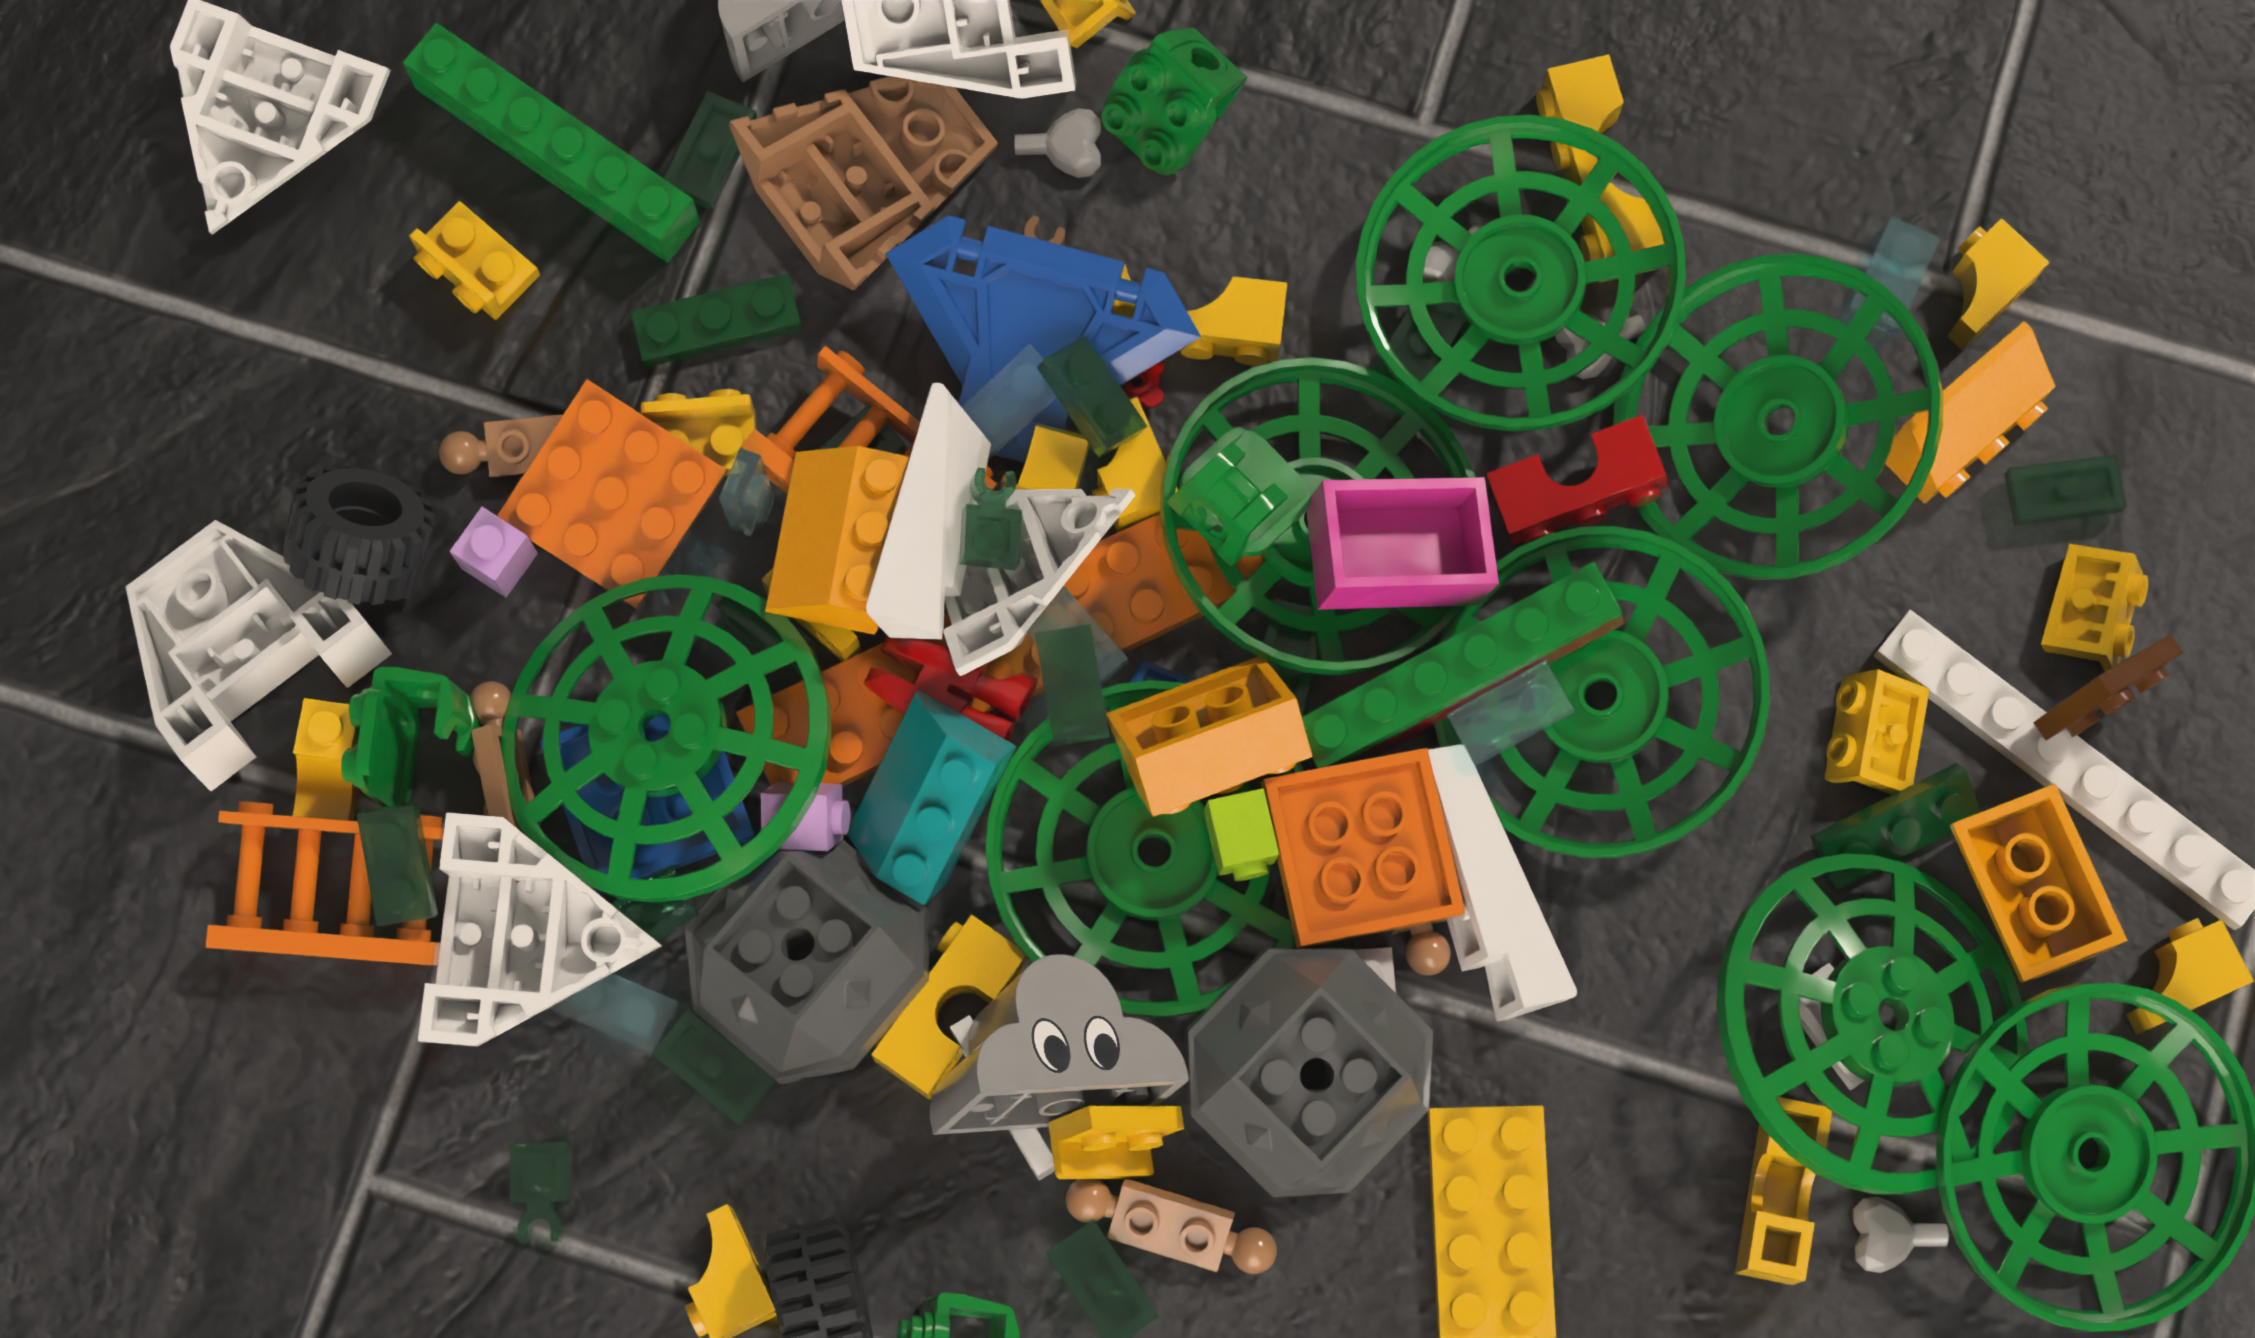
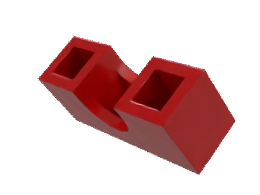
M1637 416L1591 434L1598 456V463L1593 475L1579 485L1564 486L1550 479L1543 468L1539 454L1486 473L1513 545L1523 541L1524 544H1527L1548 534L1556 533L1555 529L1576 522L1577 527L1595 524L1608 517L1607 510L1627 502L1629 507L1635 508L1658 499L1661 496L1659 490L1669 486L1665 470L1644 416Z

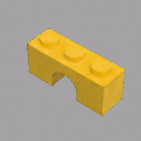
M972 914L964 926L955 922L946 932L937 947V950L943 953V955L931 972H929V981L876 1042L875 1046L877 1047L871 1054L876 1063L929 1100L932 1099V1095L939 1082L952 1071L963 1055L961 1046L945 1036L938 1027V1015L943 1004L951 997L963 993L977 995L990 1003L1020 975L1028 963L1026 955L1018 946Z
M1777 1097V1101L1786 1114L1810 1138L1824 1148H1827L1832 1111L1825 1106ZM1760 1124L1735 1273L1794 1285L1806 1281L1815 1224L1808 1220L1811 1189L1816 1174L1789 1156L1763 1130Z

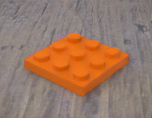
M586 379L497 516L526 534L532 542L609 591L615 587L637 580L660 576L728 471ZM648 593L631 597L624 601L638 609Z
M1428 748L1266 778L1260 782L1261 789L1264 788L1279 851L1277 861L1297 949L1459 917L1465 914Z

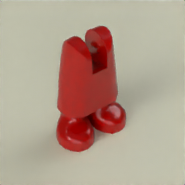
M887 635L880 650L891 659L917 671L913 682L910 683L887 671L871 667L863 684L904 715L915 693L920 690L1010 742L1014 731V723L999 716L981 712L971 706L975 698L992 706L1005 718L1018 723L1032 700L1038 678L1024 672L1006 679H998L986 675L989 662L960 676L955 670L948 647L916 638H890Z

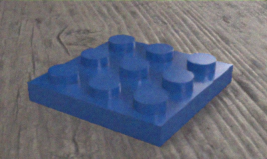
M658 716L652 719L646 726L645 739L654 742L664 738L670 730V718ZM581 724L560 732V752L565 772L592 753L589 743V725ZM543 739L539 741L543 749ZM721 752L713 768L701 779L702 784L713 801L734 781L725 752ZM602 773L577 792L581 799L597 812L610 819H618L624 789L613 782L605 773ZM681 793L665 797H647L641 825L667 824L686 818L693 813ZM741 801L730 814L724 817L740 845L749 842L755 837L744 803ZM563 803L562 805L583 864L591 869L608 874L613 839L605 837L587 827ZM704 831L672 843L637 844L631 878L648 880L715 855L717 851ZM596 892L601 897L606 896L605 894Z

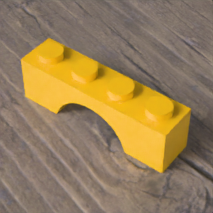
M1609 54L1547 69L1541 90L1536 92L1540 116L1565 119L1592 128L1601 134L1616 124L1624 104ZM1551 141V152L1556 168L1558 170L1565 169L1567 179L1581 186L1597 163V157L1584 150ZM1610 182L1599 200L1609 208L1620 222L1629 241L1631 251L1634 252L1664 244L1661 230L1646 201L1643 198L1624 193ZM1587 214L1581 222L1584 236L1580 238V245L1584 262L1615 256L1606 234L1596 221Z
M1124 264L1121 278L1130 280L1126 264ZM1233 276L1225 291L1216 300L1202 308L1187 311L1202 337L1179 351L1185 357L1199 360L1210 359L1213 355L1235 357L1237 362L1250 366L1264 365L1267 361H1278L1287 283ZM1116 300L1112 313L1133 318L1136 305Z

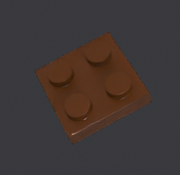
M2170 634L2099 675L2033 723L2046 741L2064 730H2067L2073 738L2101 720L2096 713L2099 709H2101L2104 715L2110 716L2136 699V696L2131 691L2132 688L2136 686L2140 694L2170 676L2164 666L2183 654V651Z

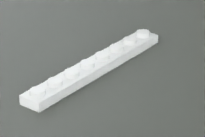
M1912 610L1906 613L1873 655V657L1902 679L1929 688L1928 698L2043 786L2047 787L2056 784L2064 802L2218 919L2222 920L2231 929L2236 930L2242 927L2254 911L2255 870L2077 735L2072 738L2068 731L2064 730L2046 741L2033 722L2047 712Z

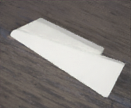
M932 383L866 604L867 614L890 638L942 639L945 596H961L991 443L941 383Z
M1459 744L1429 749V757L1465 909V914L1462 916L1447 919L1461 970L1467 971L1485 966L1497 1022L1575 997L1577 994L1575 984L1467 747Z

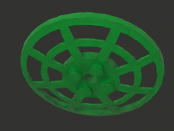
M1537 115L1498 116L1469 123L1437 137L1411 155L1389 178L1372 204L1361 232L1356 259L1357 297L1364 327L1377 355L1395 379L1420 401L1447 417L1476 427L1503 431L1544 430L1574 423L1605 409L1628 393L1652 369L1670 341L1681 312L1686 281L1685 246L1677 215L1664 189L1646 166L1621 144L1592 128L1565 119ZM1530 138L1559 142L1584 150L1599 160L1581 186L1552 174L1516 171L1512 139ZM1490 143L1494 175L1483 177L1461 187L1444 199L1438 207L1413 187L1426 172L1445 159L1471 147ZM1617 172L1631 182L1648 204L1661 230L1664 244L1634 252L1631 251L1629 241L1620 222L1609 208L1599 200ZM1527 189L1547 192L1568 200L1569 203L1554 222L1538 216L1522 215L1519 190ZM1497 193L1500 218L1482 226L1473 235L1451 219L1470 203ZM1397 204H1399L1423 224L1410 251L1406 284L1374 285L1373 270L1378 243L1388 218ZM1587 214L1596 221L1606 234L1615 256L1584 262L1582 253L1571 236ZM1438 236L1460 253L1455 268V281L1423 283L1425 261L1433 241ZM1668 266V290L1664 312L1652 341L1644 350L1619 335L1632 307L1635 274ZM1516 268H1525L1535 275L1536 281L1529 290L1516 292L1505 284V277ZM1618 278L1619 285L1616 303L1605 326L1579 310L1584 299L1586 284ZM1459 304L1463 315L1472 326L1453 348L1446 343L1436 330L1427 312L1426 305ZM1410 307L1412 318L1421 337L1433 353L1441 359L1422 381H1419L1408 371L1393 351L1380 324L1377 308ZM1564 328L1590 344L1571 360L1544 370L1540 342L1555 336ZM1489 339L1503 344L1518 345L1522 373L1495 371L1477 365L1471 360ZM1604 353L1631 368L1617 383L1597 397L1569 410L1551 414L1547 385L1559 383L1579 374L1595 363ZM1459 373L1471 380L1493 387L1525 389L1529 417L1510 418L1482 414L1456 405L1440 396V394Z
M1797 253L1762 255L1734 262L1701 277L1684 289L1681 312L1668 345L1689 361L1690 364L1683 372L1674 392L1669 412V425L1648 426L1656 448L1670 447L1671 457L1678 476L1689 494L1698 503L1673 525L1663 515L1656 502L1653 501L1636 507L1644 521L1660 537L1674 541L1705 559L1718 572L1754 580L1790 579L1819 573L1850 560L1876 543L1903 517L1922 490L1935 461L1943 429L1944 395L1938 363L1926 334L1908 308L1882 283L1857 268L1829 258ZM1805 276L1826 279L1852 288L1864 295L1866 299L1850 323L1846 325L1838 319L1819 312L1786 309L1781 277ZM1759 280L1763 313L1749 316L1730 325L1714 336L1705 346L1679 326L1692 312L1715 296L1739 285ZM1664 308L1651 320L1636 342L1637 346L1646 350L1656 333ZM1884 311L1898 323L1913 345L1924 373L1926 388L1895 395L1893 383L1885 364L1873 346L1865 340ZM1797 327L1816 330L1834 337L1837 341L1819 365L1808 359L1790 354L1788 328ZM1765 331L1768 357L1751 363L1738 373L1719 358L1726 350L1741 340ZM1856 354L1870 372L1877 389L1878 398L1847 404L1846 398L1835 380ZM1625 365L1621 378L1631 369L1630 367ZM1647 374L1628 393L1615 401L1613 425L1636 417L1643 382ZM1705 374L1723 389L1717 403L1714 421L1687 424L1692 397ZM1783 408L1793 410L1795 414L1793 427L1783 435L1770 434L1768 421L1771 415ZM1928 411L1927 432L1921 457L1909 484L1900 497L1896 499L1875 483L1890 455L1896 432V420L1898 417ZM1880 421L1875 448L1867 465L1861 472L1840 455L1847 439L1849 426ZM1717 444L1723 457L1731 466L1730 470L1711 490L1704 485L1697 474L1688 446ZM1826 472L1846 488L1839 497L1827 505L1807 514L1799 515V485L1810 482ZM1749 481L1764 487L1776 488V518L1748 515L1731 508L1727 504ZM1859 500L1882 516L1870 530L1846 546L1821 557L1799 562V532L1810 530L1832 521L1850 509ZM1714 517L1744 531L1765 535L1776 534L1775 565H1757L1730 560L1702 548L1691 539Z
M1314 357L1284 359L1253 367L1231 378L1207 396L1184 423L1168 455L1161 482L1160 520L1165 547L1175 574L1193 604L1216 629L1241 648L1262 659H1266L1270 663L1305 673L1325 675L1365 673L1395 664L1422 649L1451 622L1462 606H1440L1437 610L1432 606L1364 608L1340 616H1335V609H1318L1309 529L1305 525L1304 514L1260 554L1265 562L1248 580L1241 575L1236 565L1230 567L1209 544L1216 565L1228 584L1236 591L1217 609L1204 595L1195 581L1179 546L1177 529L1197 530L1183 516L1180 517L1167 501L1175 493L1182 463L1194 439L1204 428L1216 442L1226 432L1233 429L1220 413L1221 410L1231 402L1255 390L1280 383L1297 382V415H1288L1267 421L1250 431L1257 433L1266 441L1297 433L1298 459L1288 464L1304 479L1309 487L1310 496H1312L1323 480L1375 479L1383 469L1390 474L1392 479H1415L1397 454L1418 431L1431 444L1450 478H1476L1467 454L1451 429L1430 406L1416 398L1402 384L1374 370L1345 361ZM1320 383L1335 384L1362 392L1386 404L1402 417L1380 440L1373 433L1351 422L1320 415ZM1320 434L1343 439L1361 448L1368 454L1354 469L1340 462L1321 458ZM1281 577L1296 585L1307 587L1310 593L1312 616L1287 610L1270 601L1264 595ZM1253 607L1262 615L1282 625L1302 631L1315 632L1320 660L1305 659L1278 651L1250 637L1235 624ZM1394 608L1422 626L1410 638L1386 651L1361 659L1344 660L1338 632L1350 631L1369 625L1387 615Z
M1617 526L1579 527L1543 536L1518 547L1497 561L1499 584L1479 605L1462 606L1446 626L1439 644L1481 622L1474 617L1482 605L1506 581L1528 566L1546 559L1554 583L1573 573L1567 552L1584 548H1620L1643 552L1659 558L1645 589L1632 584L1606 581L1615 600L1637 605L1624 632L1612 630L1531 673V675L1536 677L1533 688L1534 707L1503 715L1501 689L1484 698L1487 720L1454 727L1452 716L1435 724L1441 747L1461 744L1469 748L1494 741L1497 751L1510 770L1526 786L1536 792L1520 820L1505 811L1488 794L1503 829L1522 841L1552 853L1584 859L1622 858L1651 852L1682 839L1709 821L1734 796L1752 769L1764 739L1770 708L1769 668L1761 635L1748 607L1730 582L1705 559L1674 541L1647 531ZM1680 569L1695 577L1718 598L1735 622L1741 636L1740 638L1709 649L1704 637L1694 623L1679 608L1666 600ZM1657 615L1667 621L1681 635L1693 656L1664 666L1660 664L1652 650L1644 644ZM1749 659L1753 682V708L1748 734L1741 751L1711 738L1715 729L1719 708V681L1716 671ZM1700 677L1702 683V707L1697 728L1693 730L1666 717L1669 705L1668 688ZM1601 681L1612 684L1617 690V698L1610 708L1595 710L1587 705L1585 694L1592 684ZM1543 728L1548 738L1560 749L1545 777L1538 774L1522 758L1510 737ZM1655 737L1684 751L1681 757L1666 772L1650 783L1641 785L1632 756L1643 750ZM1700 758L1729 771L1721 786L1697 810L1676 824L1656 832L1647 804L1648 801L1659 797L1677 785L1694 768ZM1581 760L1591 763H1611L1620 793L1587 794L1566 789V786ZM1556 803L1587 811H1616L1625 809L1635 839L1617 843H1585L1558 838L1540 830Z
M675 574L644 578L615 587L584 603L562 620L538 645L519 675L507 705L501 736V752L510 806L518 825L525 835L595 892L620 900L656 903L686 900L716 891L749 874L771 857L797 829L816 797L826 770L832 738L831 704L824 675L812 649L790 620L783 615L765 612L767 601L739 585L706 576ZM676 588L691 589L679 616L644 618L613 629L604 612L606 608L622 600L651 591ZM714 593L729 597L756 612L776 630L783 639V642L752 656L747 648L731 634L711 623L702 621ZM584 623L594 643L584 649L568 667L557 684L553 696L528 695L534 679L548 657L571 632ZM672 632L663 660L649 661L633 666L622 646L623 642L646 634ZM695 637L703 638L720 647L736 662L735 665L707 680L697 671L685 665ZM602 656L614 679L603 689L596 703L569 699L572 690L581 676ZM795 661L801 671L808 699L809 732L806 748L772 739L774 732V706L769 684L764 676ZM746 684H749L755 708L753 734L727 728L725 709L721 701L722 697ZM658 716L669 717L671 725L667 735L658 741H647L645 739L647 724ZM520 717L545 719L543 753L547 773L552 782L528 804H526L520 790L515 766V738ZM561 722L589 725V743L592 753L565 772L560 752ZM721 752L746 757L744 765L734 781L713 801L702 784L701 779L713 768ZM766 762L798 770L793 788L778 812L757 836L741 847L724 817L730 814L749 794L761 775ZM602 773H605L613 782L624 789L617 820L610 819L591 808L577 793ZM681 793L693 813L686 818L667 824L641 825L647 797H665ZM564 803L567 809L587 827L605 837L613 839L608 874L591 869L565 854L544 834L538 824ZM704 831L722 859L707 868L678 877L650 880L631 878L637 844L672 843Z
M1147 680L1116 684L1087 693L1055 711L1029 734L1011 757L996 787L988 815L985 855L989 887L1000 919L1015 945L1021 949L1031 964L1046 955L1029 937L1014 910L1009 894L1042 888L1046 901L1057 920L1073 938L1082 944L1074 957L1082 959L1094 967L1100 957H1103L1111 962L1133 968L1170 969L1178 1000L1151 1002L1118 997L1122 1014L1126 1016L1167 1018L1191 1015L1204 1011L1231 982L1216 990L1200 995L1192 963L1202 960L1222 949L1243 930L1246 924L1276 939L1277 941L1271 948L1292 949L1296 944L1291 920L1259 904L1265 893L1270 874V865H1267L1268 874L1250 879L1245 895L1216 879L1218 870L1203 811L1205 806L1200 802V799L1191 802L1186 809L1173 814L1162 813L1153 817L1137 793L1117 742L1107 744L1085 756L1061 780L1033 761L1050 741L1067 727L1085 717L1106 709H1110L1111 712L1186 684L1181 682ZM1120 760L1126 790L1115 795L1103 807H1100L1076 791L1077 787L1092 773L1111 762ZM1297 762L1292 769L1283 772L1282 775L1303 772L1304 769L1300 762ZM1021 780L1048 799L1037 831V866L1004 871L1002 857L1004 824L1012 796ZM1244 782L1239 789L1232 793L1235 795L1253 790L1247 782ZM1062 810H1065L1090 827L1086 844V856L1053 862L1054 833ZM1156 837L1167 844L1170 856L1165 864L1151 867L1140 860L1137 851L1138 845L1146 838ZM1088 879L1092 880L1099 894L1108 902L1092 929L1085 926L1071 910L1061 893L1059 885ZM1203 898L1232 915L1215 933L1187 947L1180 915L1192 909ZM1127 915L1142 920H1157L1165 952L1135 951L1111 943V940Z
M1844 853L1816 858L1781 874L1756 894L1741 912L1727 939L1718 972L1716 1006L1719 1035L1729 1071L1745 1104L1763 1130L1789 1156L1813 1173L1838 1185L1872 1194L1905 1195L1938 1187L1936 1168L1916 1173H1887L1870 1169L1880 1136L1913 1137L1938 1130L1941 1109L1948 1093L1938 1068L1946 1059L1950 1048L1967 1055L1970 1048L1993 1023L1990 1002L1979 973L1991 966L1999 983L2007 1012L2021 1003L2022 1000L2015 977L1999 944L1982 920L1957 894L1932 876L1903 862L1876 855ZM1849 868L1873 869L1891 874L1892 901L1864 898L1843 902L1835 906L1812 879L1827 872ZM1914 885L1920 887L1942 903L1967 928L1978 946L1966 953L1960 943L1943 926L1926 914L1916 910ZM1793 891L1815 918L1795 938L1785 957L1783 967L1749 960L1753 942L1766 917L1783 897ZM1866 915L1892 918L1890 946H1878L1867 949L1847 920ZM1915 927L1936 940L1954 962L1935 973L1928 964L1914 955ZM1826 932H1828L1846 958L1834 968L1828 979L1803 973L1804 965L1813 947ZM1966 982L1976 1008L1978 1034L1954 1023L1953 1007L1948 994ZM1745 983L1779 991L1780 1027L1792 1061L1763 1077L1755 1060L1747 1032L1744 1007ZM1799 996L1821 1002V1020L1827 1041L1812 1050L1809 1049L1800 1021ZM1881 1002L1889 1005L1896 1014L1897 1025L1894 1031L1885 1027L1880 1020L1879 1006ZM2025 1018L2010 1028L2011 1052L1996 1043L1989 1049L2008 1069L2028 1052ZM1840 1061L1854 1075L1869 1082L1864 1107L1857 1105L1843 1095L1827 1079L1822 1071ZM1976 1070L1967 1084L1957 1112L1952 1140V1162L1976 1157L1977 1145L1970 1150L1959 1116L1970 1107L1979 1095L1985 1079ZM2026 1076L2021 1080L2023 1084L2025 1083ZM1918 1081L1932 1113L1914 1118L1886 1116L1893 1087L1904 1086ZM1805 1082L1811 1092L1829 1110L1846 1122L1858 1127L1848 1161L1834 1155L1810 1138L1786 1114L1776 1098ZM2008 1101L2003 1106L1996 1125L1993 1149L2007 1132L2017 1111Z
M2112 982L2075 983L2047 990L2019 1003L1992 1023L1970 1048L1952 1079L1941 1109L1936 1139V1178L1943 1212L1953 1237L1973 1270L1999 1296L2023 1312L2061 1327L2090 1332L2124 1331L2155 1323L2183 1309L2205 1292L2228 1267L2245 1239L2255 1213V1097L2244 1070L2226 1042L2204 1019L2178 1001L2149 989ZM2090 999H2107L2133 1004L2159 1015L2173 1026L2149 1051L2141 1045L2122 1037L2102 1033H2088ZM2066 1002L2064 1036L2053 1038L2034 1047L2018 1059L2009 1069L1989 1050L2007 1030L2023 1018L2048 1006ZM2190 1042L2202 1052L2218 1077L2229 1104L2232 1118L2231 1124L2198 1126L2196 1114L2188 1094L2176 1075L2167 1067ZM2088 1050L2113 1053L2131 1061L2135 1066L2116 1089L2089 1084ZM2064 1054L2065 1087L2050 1093L2043 1100L2039 1099L2021 1080L2041 1063ZM1976 1070L1994 1090L1988 1098L1980 1120L1976 1143V1157L1952 1162V1140L1957 1112L1967 1084ZM2153 1081L2158 1084L2169 1101L2177 1122V1129L2154 1131L2146 1113L2136 1103ZM2008 1101L2027 1119L2021 1136L2020 1150L1993 1154L1996 1125L2003 1106ZM2093 1138L2098 1145L2099 1156L2092 1167L2084 1169L2079 1162L2078 1151L2086 1139ZM2235 1147V1170L2231 1195L2222 1221L2211 1238L2184 1218L2190 1208L2198 1185L2201 1150ZM2180 1152L2177 1182L2171 1199L2166 1205L2148 1190L2156 1172L2158 1154ZM2023 1174L2029 1190L2036 1198L2020 1226L2015 1222L2004 1205L1997 1187L1996 1178ZM1979 1182L1981 1193L1990 1215L2002 1233L2011 1241L1997 1270L1982 1257L1969 1237L1958 1210L1954 1187ZM2134 1209L2153 1224L2147 1232L2134 1242L2110 1252L2105 1228L2106 1222L2116 1220ZM2055 1215L2081 1223L2086 1256L2062 1254L2039 1243L2040 1238ZM2169 1237L2198 1257L2183 1275L2165 1289L2137 1303L2123 1306L2114 1271L2125 1269L2144 1260L2160 1248ZM2029 1258H2032L2036 1262L2058 1271L2091 1275L2100 1310L2081 1311L2053 1306L2025 1294L2015 1286Z

